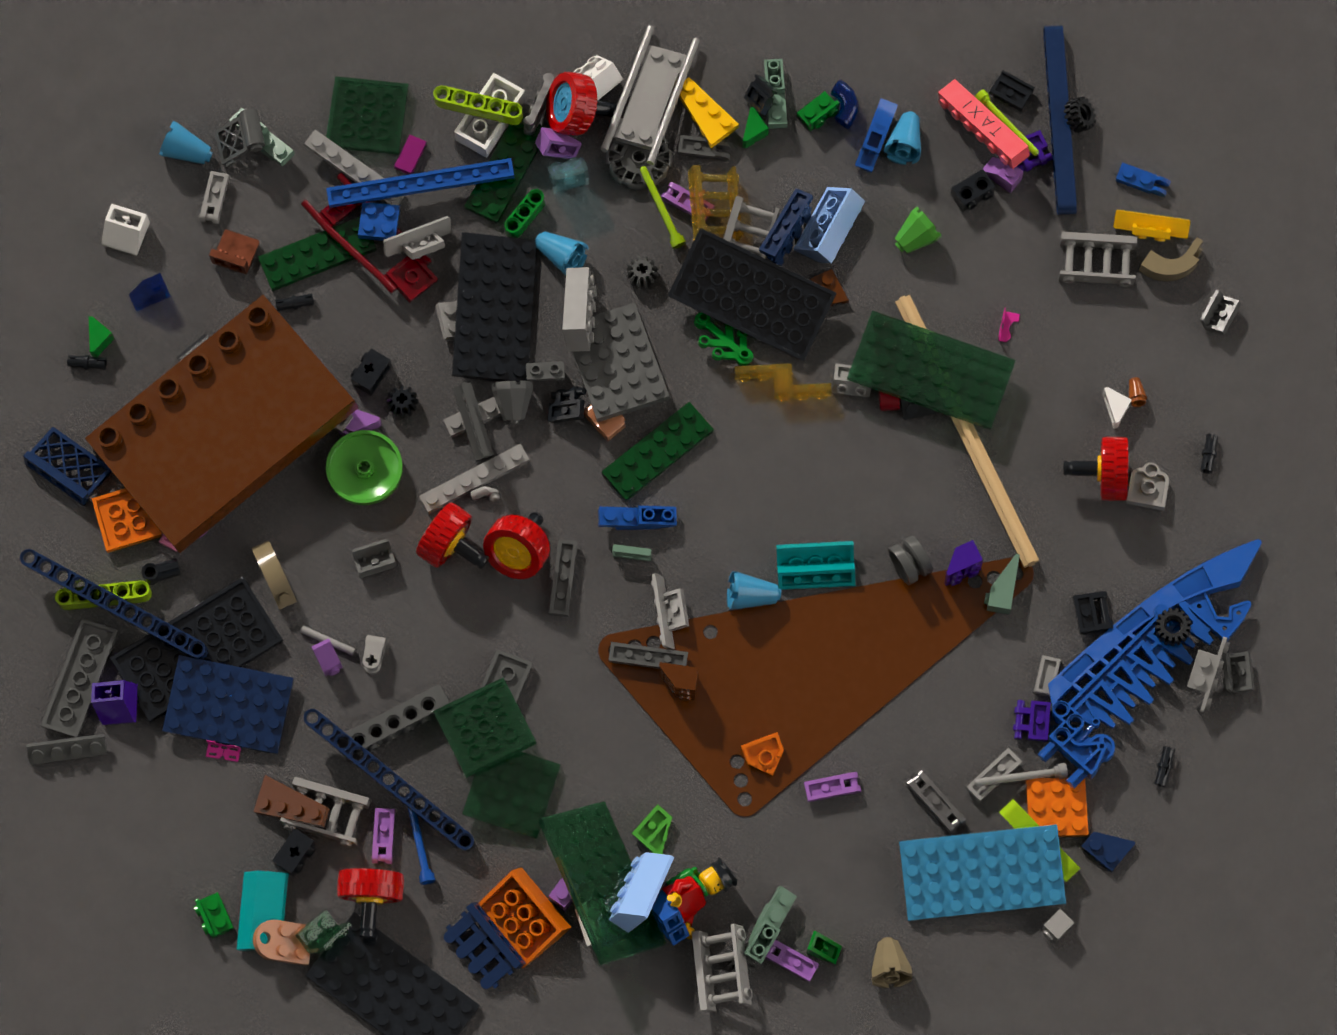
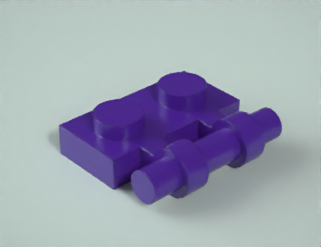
M1041 130L1025 136L1039 150V154L1036 155L1037 158L1030 161L1026 158L1022 164L1017 166L1018 168L1028 172L1035 166H1043L1048 161L1053 160L1051 153L1045 155L1043 153V150H1046L1048 145Z
M1017 700V707L1014 710L1016 715V722L1013 725L1014 739L1021 740L1022 732H1028V740L1047 742L1051 702L1031 700L1030 708H1026L1024 700ZM1024 715H1030L1029 725L1023 724Z

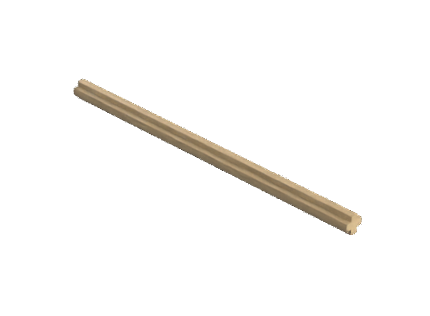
M904 295L895 301V304L1016 553L1020 554L1019 559L1023 567H1031L1039 561V558L911 296L905 297Z

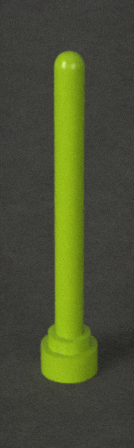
M984 89L975 95L976 99L1028 145L1029 152L1032 155L1036 156L1039 154V150L990 101V95Z
M642 166L640 172L671 235L670 244L673 249H677L685 245L686 240L683 235L677 232L648 169Z

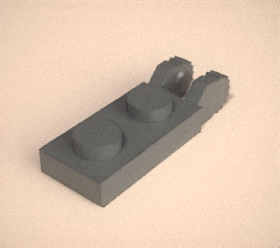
M680 135L678 155L728 161L730 155L716 152V148L731 150L732 145L721 141L713 148H710L706 138Z

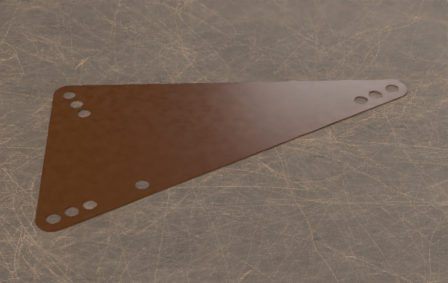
M1013 557L982 563L981 571L978 574L982 579V585L979 588L969 586L968 576L961 579L962 581L957 585L951 586L950 584L945 586L944 581L947 570L932 572L925 577L918 575V581L911 585H907L901 578L780 601L776 604L688 619V627L672 631L674 650L688 652L686 666L699 669L695 700L691 699V701H682L679 697H676L661 678L659 669L610 663L608 661V649L611 646V642L628 644L631 640H638L642 646L647 647L646 642L649 637L656 636L660 639L661 632L658 625L609 634L601 640L598 653L603 663L730 810L738 816L747 817L759 811L997 613L987 611V604H984L985 594L990 592L992 586L987 581V575L992 571L1001 574ZM1020 559L1018 567L1023 570L1024 575L1022 579L1015 581L1013 598L1027 588L1034 577L1032 566L1024 568ZM712 625L717 628L718 634L715 638L708 639L704 636L703 631L706 626ZM661 644L660 647H659V648H661V649H667V648H664V647L662 646V644ZM778 732L784 752L773 776L748 765L741 745ZM734 755H740L744 759V765L739 769H735L730 765V759ZM742 773L747 776L748 783L745 787H737L734 784V777L737 774ZM743 792L749 793L752 797L751 804L741 806L737 800L739 794Z

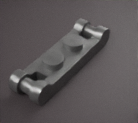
M551 73L543 75L541 91H537L535 96L536 102L530 106L529 116L524 118V133L528 136L535 133L545 111L548 92L554 80V76Z
M921 769L916 772L914 778H909L905 782L951 835L957 831L956 828L960 825L963 826L967 822L963 815ZM922 781L925 785L919 788L917 784ZM951 815L955 817V820L952 822L947 819Z

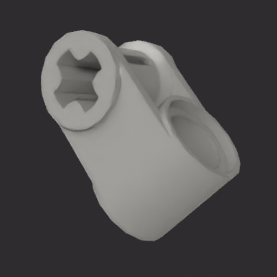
M372 635L366 636L363 665L367 673L376 674L380 671L387 638ZM371 661H375V663H373L372 666H369Z

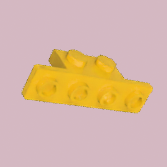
M1116 210L1113 227L1115 229L1132 231V234L1140 239L1154 237V240L1164 242L1165 239L1170 240V236L1187 239L1190 220Z

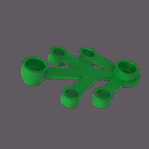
M703 313L696 315L694 325L698 329L706 328L718 338L710 339L708 336L702 335L698 340V345L701 348L717 347L712 352L714 360H736L737 364L741 366H746L752 362L753 353L747 348V334H742L737 330V336L739 337L738 346L734 343L732 327L724 324V334L710 322L709 316ZM721 348H729L732 352H724Z

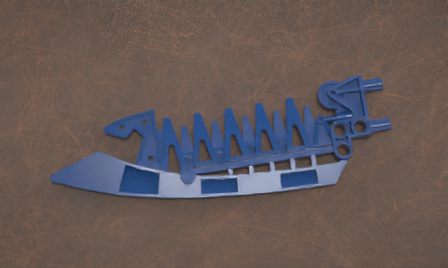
M1257 539L1222 553L1184 573L1158 590L1114 624L1112 629H1108L1048 683L1052 718L1059 726L1049 735V743L1037 755L1046 763L1059 751L1078 769L1066 780L1070 787L1075 788L1086 776L1091 780L1097 774L1101 763L1109 761L1114 755L1115 744L1111 737L1105 734H1097L1092 738L1088 737V734L1093 729L1099 728L1100 722L1112 729L1116 726L1105 710L1130 725L1134 719L1121 702L1132 709L1136 704L1125 690L1150 705L1154 699L1141 682L1152 689L1156 684L1145 671L1170 685L1174 679L1161 663L1172 669L1176 664L1165 651L1188 665L1194 661L1182 644L1177 645L1175 643L1174 646L1165 645V641L1161 642L1159 637L1156 636V620L1158 615L1162 614V611L1166 610L1167 612L1169 608L1173 610L1179 607L1181 611L1185 612V616L1188 615L1189 620H1191L1190 634L1209 646L1214 641L1209 635L1210 631L1221 641L1223 637H1227L1228 642L1243 623L1251 607L1250 601L1247 600L1229 606V616L1219 617L1208 595L1240 587L1261 547V540ZM1169 621L1165 626L1166 630L1170 633H1177L1181 629L1180 624L1176 621ZM1190 637L1184 642L1191 649L1196 646ZM1127 639L1130 640V642L1123 649L1119 647ZM1141 650L1153 664H1148L1137 657L1136 654ZM1114 651L1117 655L1108 662L1105 658ZM1098 664H1101L1104 668L1097 675L1093 674L1091 671ZM1120 670L1123 671L1133 684H1128L1116 676V674ZM1086 676L1090 682L1082 689L1077 684ZM1071 689L1077 693L1069 703L1060 701ZM1100 690L1103 691L1113 704H1108L1096 696V694ZM1058 709H1063L1066 713L1064 715H1059L1056 713V711ZM1072 722H1078L1080 726L1078 728H1073L1070 724ZM1084 724L1089 725V726L1083 731V729H1084ZM1059 735H1064L1067 739L1065 741H1059L1057 737Z

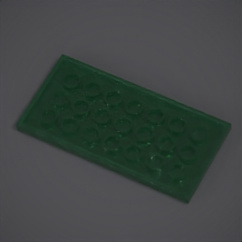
M872 310L847 380L991 430L1016 360Z
M605 801L547 816L538 821L600 965L653 950L667 944L652 910L648 918L629 933L609 921L612 914L610 910L613 904L618 901L619 897H617V894L626 883L624 879L632 870V862Z

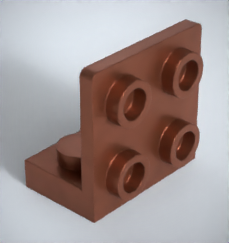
M226 229L217 250L211 249L209 257L213 264L247 275L260 242L257 239Z

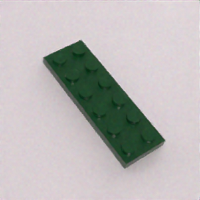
M523 117L522 122L518 125L509 124L489 160L490 162L511 158L514 178L476 184L464 205L466 210L496 224L499 223L539 150L535 141L541 128H547L538 124L535 133L528 136L524 133L525 117Z
M360 217L332 227L363 256L377 251L373 240L358 238ZM325 230L258 256L272 292L355 259Z
M688 402L602 471V475L623 499L628 501L714 432V429L697 409Z

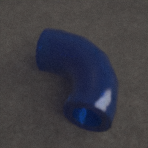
M840 79L831 91V95L840 103V111L836 115L835 120L842 127L850 129L858 115L859 102L854 90Z

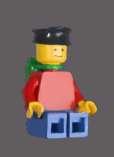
M720 857L717 858L716 862L710 864L711 867L701 873L698 872L696 867L685 869L666 881V887L659 891L651 910L660 931L673 946L685 938L692 939V932L695 929L691 928L696 913L706 905L704 897L708 894L715 895L721 890L727 892L731 886L737 885L738 880Z

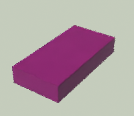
M409 135L394 168L404 173L412 174L427 145V141Z

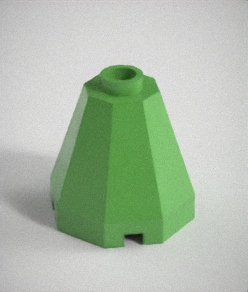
M916 207L911 211L896 235L895 240L897 242L895 246L901 253L903 251L910 253L937 242L942 235L935 230L936 227L929 218Z

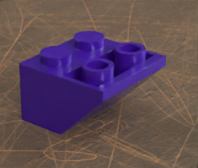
M973 540L955 548L946 572L945 586L950 584L951 586L957 585L962 581L961 579L967 576L969 578L975 577L981 571L983 559Z
M125 680L92 683L91 703L102 725L136 723L138 684Z

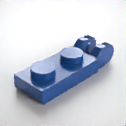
M1123 162L1115 180L1148 194L1152 193L1161 197H1165L1167 191L1154 186V183L1169 187L1171 183L1170 180Z

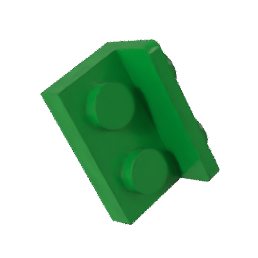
M824 91L798 111L797 117L812 131L815 128H820L827 118L834 117L839 112L840 103L838 100L834 101Z
M218 892L201 900L199 898L195 899L197 905L194 906L197 916H202L204 923L201 925L206 935L210 934L213 939L234 929Z

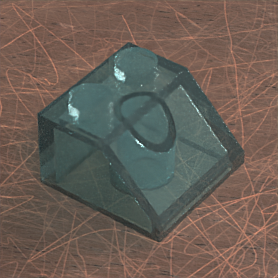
M573 157L566 162H555L547 167L548 177L554 194L590 184L588 167L583 157Z

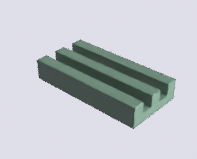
M614 544L612 549L613 557L651 561L652 552L648 548Z

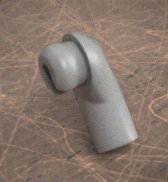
M487 486L470 492L473 500L484 496L489 497L491 502H497L500 499L499 491Z

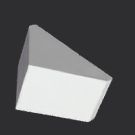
M1106 387L1102 395L1113 429L1119 426L1132 399Z

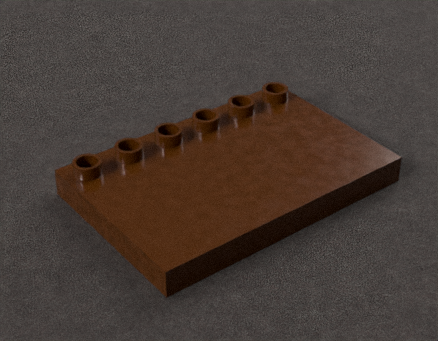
M262 295L85 437V439L176 550L181 553L359 407L281 314Z

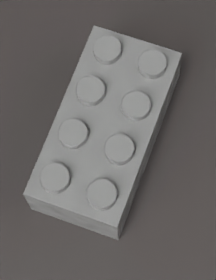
M589 267L566 268L563 334L568 352L590 351L591 343H594V333L591 331L592 328H595V318L592 314L596 312V303L593 301V297H597V288L594 286V275L590 274Z

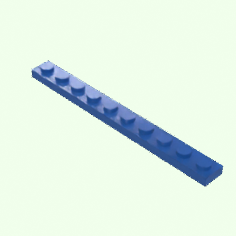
M508 158L329 187L326 190L329 208L511 179L514 178L512 160Z

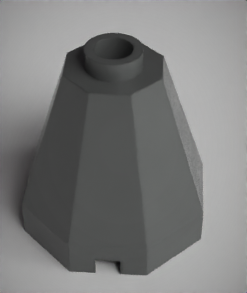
M533 381L492 383V393L503 421H508V425H518L520 421L525 419L533 391Z

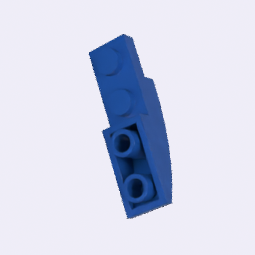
M880 99L855 167L872 173L898 104Z
M600 506L598 508V526L616 528V530H646L677 526L676 507L638 506L637 508Z

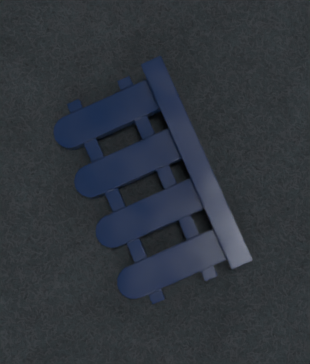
M797 188L794 190L759 248L760 253L768 256L767 259L782 267L785 253L789 254L792 251L793 240L801 236L802 225L808 223L811 218L812 207L809 206L813 200L811 194Z
M472 902L466 907L469 912L464 911L461 913L463 918L454 926L449 924L446 927L448 931L444 934V940L447 943L458 942L460 946L456 950L457 957H470L472 960L468 965L470 973L482 972L484 975L480 982L482 988L489 989L493 986L496 989L499 986L497 982L507 973L512 975L514 973L513 968H522L526 962L478 902ZM478 922L481 928H479L475 923ZM469 928H472L475 933L464 942L460 936ZM484 943L487 948L479 956H476L473 951ZM501 952L506 957L505 959L500 955ZM496 958L499 964L489 972L485 966Z

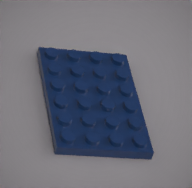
M179 655L162 731L278 755L294 678Z

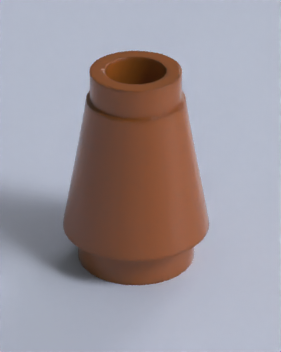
M1137 377L1129 380L1128 398L1132 399L1131 406L1141 407L1146 404L1147 400L1140 378Z

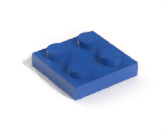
M363 202L358 238L384 241V239L397 235L400 205Z

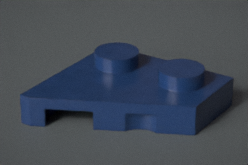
M1093 832L1083 843L1081 849L1112 873L1136 843L1131 840Z

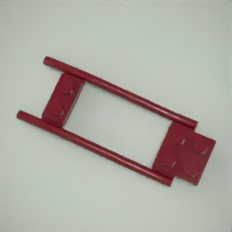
M342 172L337 176V179L343 185L352 184ZM307 200L301 203L316 222L377 278L391 294L397 289L411 303L438 281V278L427 267L432 262L427 255L413 260L407 256L383 275L332 228L356 210L362 203L329 208L328 205L320 213ZM397 228V235L403 233L399 228Z

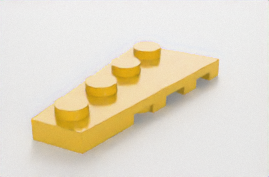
M690 77L685 80L679 98L685 108L689 110L693 121L699 126L700 132L707 139L710 148H713L738 129L739 123Z

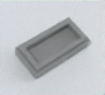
M1042 655L1034 688L1035 694L1050 697L1048 683L1058 675L1061 659Z

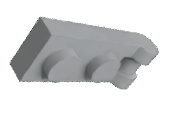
M210 171L199 217L201 222L212 221L213 224H219L230 178L229 174ZM208 209L214 210V213H208Z

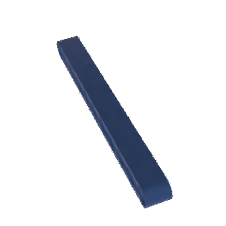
M1062 25L1044 26L1043 39L1057 215H1070L1077 213L1071 129L1070 124L1067 125L1066 123L1068 120L1064 117L1066 115L1064 113L1066 109L1064 106L1069 101L1064 33Z
M25 549L20 554L21 563L37 574L192 658L202 660L207 656L208 649L206 645L193 636L32 549ZM34 555V561L26 563L27 556ZM45 564H51L49 572H43L42 568ZM68 573L67 580L61 582L59 580L60 575ZM79 582H84L85 587L83 590L77 591L76 585ZM101 591L100 599L94 600V592ZM118 600V606L115 609H110V602ZM134 609L135 615L132 618H127V611ZM151 618L152 624L149 627H144L143 621ZM162 628H169V633L166 636H160ZM184 636L186 642L181 646L177 645V639ZM199 645L202 646V653L195 655L193 653L194 648Z
M309 709L305 712L303 719L311 730L462 851H468L473 847L474 838L468 831L316 709ZM310 714H316L318 720L316 723H309L307 717ZM325 726L333 728L331 735L326 736L322 733ZM341 738L349 741L346 748L338 746V741ZM355 751H362L364 757L361 760H355L353 758ZM371 763H377L379 770L371 773L368 770V766ZM386 775L393 776V784L386 785L383 782ZM403 787L408 788L410 794L405 798L398 794L399 790ZM416 800H423L425 806L423 809L417 810L414 807V802ZM432 812H437L440 814V819L437 822H432L429 819V815ZM448 824H452L456 828L455 832L451 835L446 834L444 831L445 826ZM464 836L469 837L471 840L470 845L467 847L461 846L459 842Z

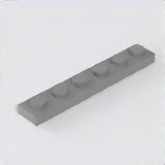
M314 130L304 143L306 148L356 183L384 179L317 130ZM405 196L382 199L381 201L385 204L399 205Z
M519 444L420 495L419 498L427 513L430 514L471 491L530 462L522 445Z

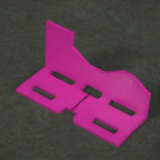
M1006 307L1004 308L998 335V341L1007 342L1011 338L1009 327L1014 321L1018 322L1020 314L1006 312Z
M206 740L208 743L206 757L220 759L223 756L225 760L239 761L241 751L239 746L225 745Z

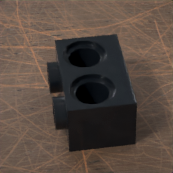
M982 169L953 186L950 195L962 212L967 209H974L982 200L987 201L993 197L995 185ZM984 185L986 189L981 190L977 186ZM963 194H967V195H969L971 198H969V199H964V198L962 197V195H963Z

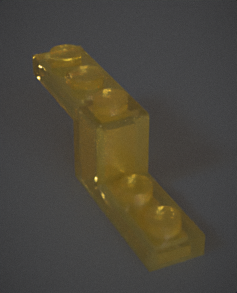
M792 363L735 367V380L747 382L750 379L766 381L769 378H773L774 399L779 401H788L790 398L807 400L809 397L826 399L828 396H831V383L793 385Z

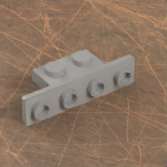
M446 216L384 239L385 255L389 257L403 251L413 260L444 248V240L440 237L451 233L450 217Z
M654 573L652 574L651 585L655 593L654 604L658 612L657 623L661 632L660 642L664 648L674 650L672 631L689 626L684 590L679 588L666 592L664 577Z
M1223 637L1218 655L1198 649L1187 687L1205 692L1200 709L1201 712L1210 709L1212 698H1209L1211 690H1216L1218 680L1215 679L1217 671H1222L1224 661L1221 660L1223 653L1227 654L1230 642H1227V637Z

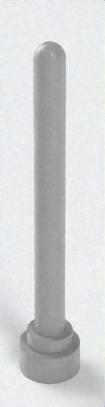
M1060 763L1053 766L1052 769L979 778L974 781V784L976 786H986L1051 776L1064 779L1068 777V770L1065 763Z

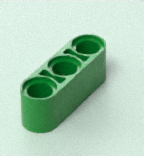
M531 190L506 219L504 227L507 237L519 238L544 208L545 200L541 190ZM534 198L540 199L537 203L532 202ZM522 212L529 213V215L526 217H523L520 214ZM511 226H517V227H518V228H517L516 230H514V231L509 230V227H511Z

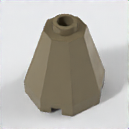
M892 937L882 938L877 944L871 970L872 985L889 988V984H894V987H901L912 981L911 966L898 940Z

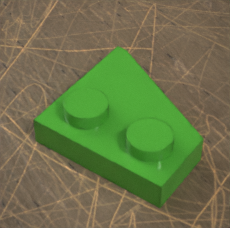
M657 804L631 834L652 853L663 854L672 816Z

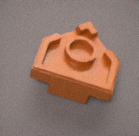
M778 732L741 745L748 765L773 776L784 752Z

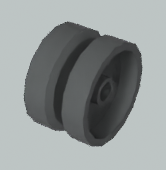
M911 535L905 538L902 546L895 544L888 548L889 557L896 571L907 585L918 581V574L925 577L933 572L928 555L914 536Z

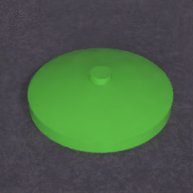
M359 430L343 436L331 448L326 461V474L333 491L343 500L356 505H372L388 498L398 487L403 473L402 458L397 446L385 435L370 430Z

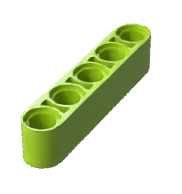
M442 85L437 86L433 92L435 104L443 109L511 125H518L523 120L522 107L516 102ZM440 95H446V98L439 99L438 97ZM458 99L465 100L463 103L456 102ZM477 103L483 104L481 107H474ZM495 107L500 108L497 112L492 111ZM512 112H518V113H519V114L516 115V116L510 115V113H512Z
M141 580L99 585L117 596L121 590H127V594L121 598L130 603L146 602L152 597L151 588L147 582ZM85 586L76 587V590L81 591ZM65 588L58 590L55 594V600L63 610L98 607L87 600L81 601L80 596ZM139 589H147V591L144 594H138ZM101 591L94 592V600L100 599ZM64 596H69L70 598L66 603L61 602ZM118 600L111 601L109 606L118 605Z
M1014 799L999 812L1014 829L1039 826ZM1060 848L1063 879L1067 882L1081 868Z

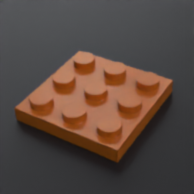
M126 488L91 498L107 553L162 537V531Z
M1068 778L1026 780L1027 813L1039 826L1057 824L1059 837L1088 836L1085 778L1075 788L1070 787L1069 783L1066 782Z

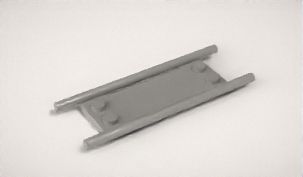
M651 25L647 26L601 146V151L608 152L611 141L615 138L618 142L651 150L647 163L654 165L700 40L693 38L687 55L649 45L654 31V27ZM642 64L643 66L641 68L637 82L635 84L629 103L625 110L623 118H621L622 112L629 97L638 70L640 68V65Z

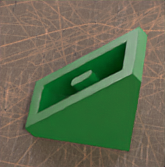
M750 107L743 137V148H748L768 136V127L754 107Z
M88 316L90 353L92 357H98L115 338L112 332L93 316Z
M814 931L807 948V955L836 964L842 946L821 933Z

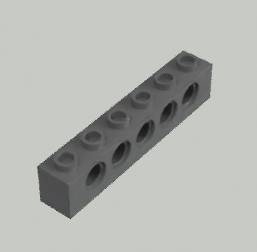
M440 684L345 733L355 741L363 739L365 742L362 747L372 753L378 750L380 745L394 742L397 736L411 733L416 726L420 724L424 726L430 723L432 718L446 715L451 706ZM427 703L434 704L433 709L429 711L425 710L424 706ZM415 712L417 716L414 719L406 718L408 713ZM392 721L399 722V726L395 729L390 728L389 724ZM375 730L382 731L381 736L378 738L372 737V733ZM341 738L338 741L340 748H346L349 744V741L345 738ZM357 750L353 753V758L359 760L364 753Z

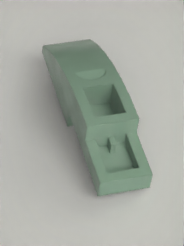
M764 60L765 80L778 91L777 94L773 95L772 106L767 112L769 129L787 128L783 60Z
M241 108L229 119V122L239 117V113L244 109ZM260 122L265 142L261 152L270 160L276 161L283 167L295 155L294 150L268 131L267 127ZM237 124L236 129L239 131L240 127L239 124Z
M778 886L772 899L765 905L754 926L744 952L745 955L762 964L780 932L779 928L797 897L784 887Z

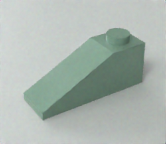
M1015 554L991 586L990 592L985 594L984 604H987V611L1010 614L1020 554Z

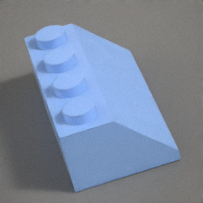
M827 187L797 241L794 250L819 263L832 264L856 217L861 212L865 200L852 188Z
M645 852L640 857H635L631 863L632 870L624 879L626 883L617 894V897H619L618 901L613 904L610 910L612 914L609 921L629 933L646 920L674 857Z

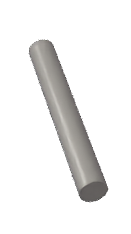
M303 626L300 633L320 642L329 638L334 648L353 656L356 651L355 648Z

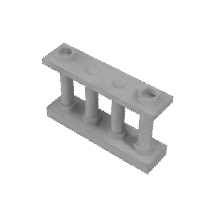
M736 196L723 239L765 258L766 255L760 253L759 248L735 241L732 238L733 233L740 230L766 238L780 215V208H776L775 212L772 213L746 205L743 202L744 198ZM743 212L772 220L769 231L740 223L741 221L738 220L739 213L743 214Z
M1077 232L1061 233L1060 245L1066 247L1065 271L1060 270L1059 281L1064 283H1073L1075 281L1119 284L1122 287L1134 285L1136 275H1129L1130 251L1136 248L1137 236ZM1076 246L1085 248L1084 272L1073 271V253ZM1094 248H1102L1104 250L1103 273L1092 272V250ZM1121 249L1123 251L1122 274H1110L1111 250Z
M294 777L292 785L297 792L303 795L307 794V792L315 794V801L322 804L326 797L331 798L334 805L326 830L281 817L280 822L284 825L283 828L293 831L295 828L337 840L346 847H351V845L357 846V839L352 838L360 811L363 808L369 809L370 799ZM344 803L352 804L353 810L345 835L333 832L341 806Z
M730 924L731 932L708 936V933L702 931L692 932L700 1011L715 1012L717 1003L739 999L740 1004L752 1005V990L749 985L747 958L744 954L746 933L742 925ZM732 940L733 952L714 956L710 955V944ZM730 960L735 961V972L712 975V964ZM737 979L738 991L721 995L714 994V984Z

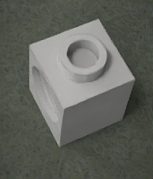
M1059 909L1043 925V934L1050 941L1054 940L1057 942L1075 922Z

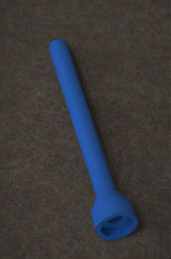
M408 808L421 867L419 875L420 884L428 885L436 881L435 875L428 866L418 816Z

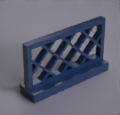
M54 427L46 433L30 452L27 451L23 455L26 466L83 506L87 504L89 497L112 472L103 461ZM55 434L60 438V443L49 444V438ZM72 446L75 448V453L64 455L63 447ZM61 447L62 455L50 456V448ZM40 449H48L47 457H39L36 453ZM78 457L89 458L90 464L79 465ZM76 458L77 465L65 467V459ZM62 459L63 467L55 468L51 465V460ZM102 467L106 471L102 475L94 476L93 468ZM91 468L92 476L80 477L79 469ZM77 470L78 478L67 477L66 471ZM92 480L93 485L88 491L81 487V481Z

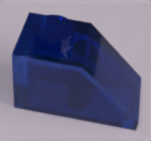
M161 273L143 280L128 294L136 312L171 297Z

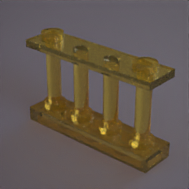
M693 165L688 171L693 238L695 240L700 228L712 234H725L727 227L708 226L705 224L706 216L730 217L735 197L739 196V174L736 173V167L732 166L727 175L703 174L700 165ZM703 181L728 182V192L705 191L702 189ZM704 199L729 200L730 210L706 209L703 201ZM740 230L738 232L734 231L733 238L735 241L738 242L743 237L744 232Z

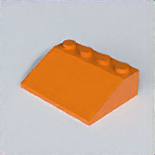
M522 867L512 870L478 903L524 959L526 964L522 969L557 942L571 928Z

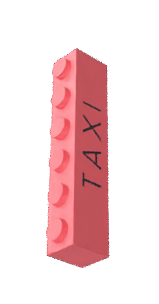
M956 79L938 92L940 106L943 109H948L955 120H960L967 131H972L979 142H984L992 154L996 153L1004 165L1008 164L1014 169L1030 156L1028 145Z

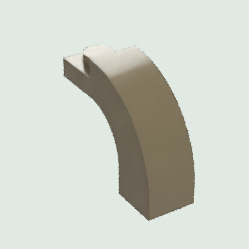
M1197 237L1187 252L1176 259L1163 258L1151 250L1142 262L1139 272L1158 281L1182 279L1197 267L1198 257L1203 251V248H1201L1203 241Z
M269 540L251 548L279 610L296 603V598Z

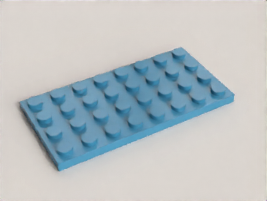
M1057 824L899 841L908 921L1066 904Z

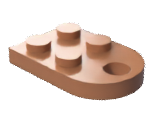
M281 920L265 921L254 932V948L261 957L267 960L307 966L310 959L313 926ZM262 933L266 934L268 937V941L266 944L260 941V935Z

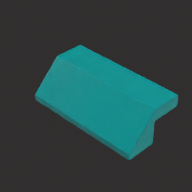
M853 541L776 545L779 589L856 586Z
M271 871L244 872L236 950H255L253 935L261 923L268 920L284 921L289 873ZM262 933L260 941L264 944L267 943L268 937Z

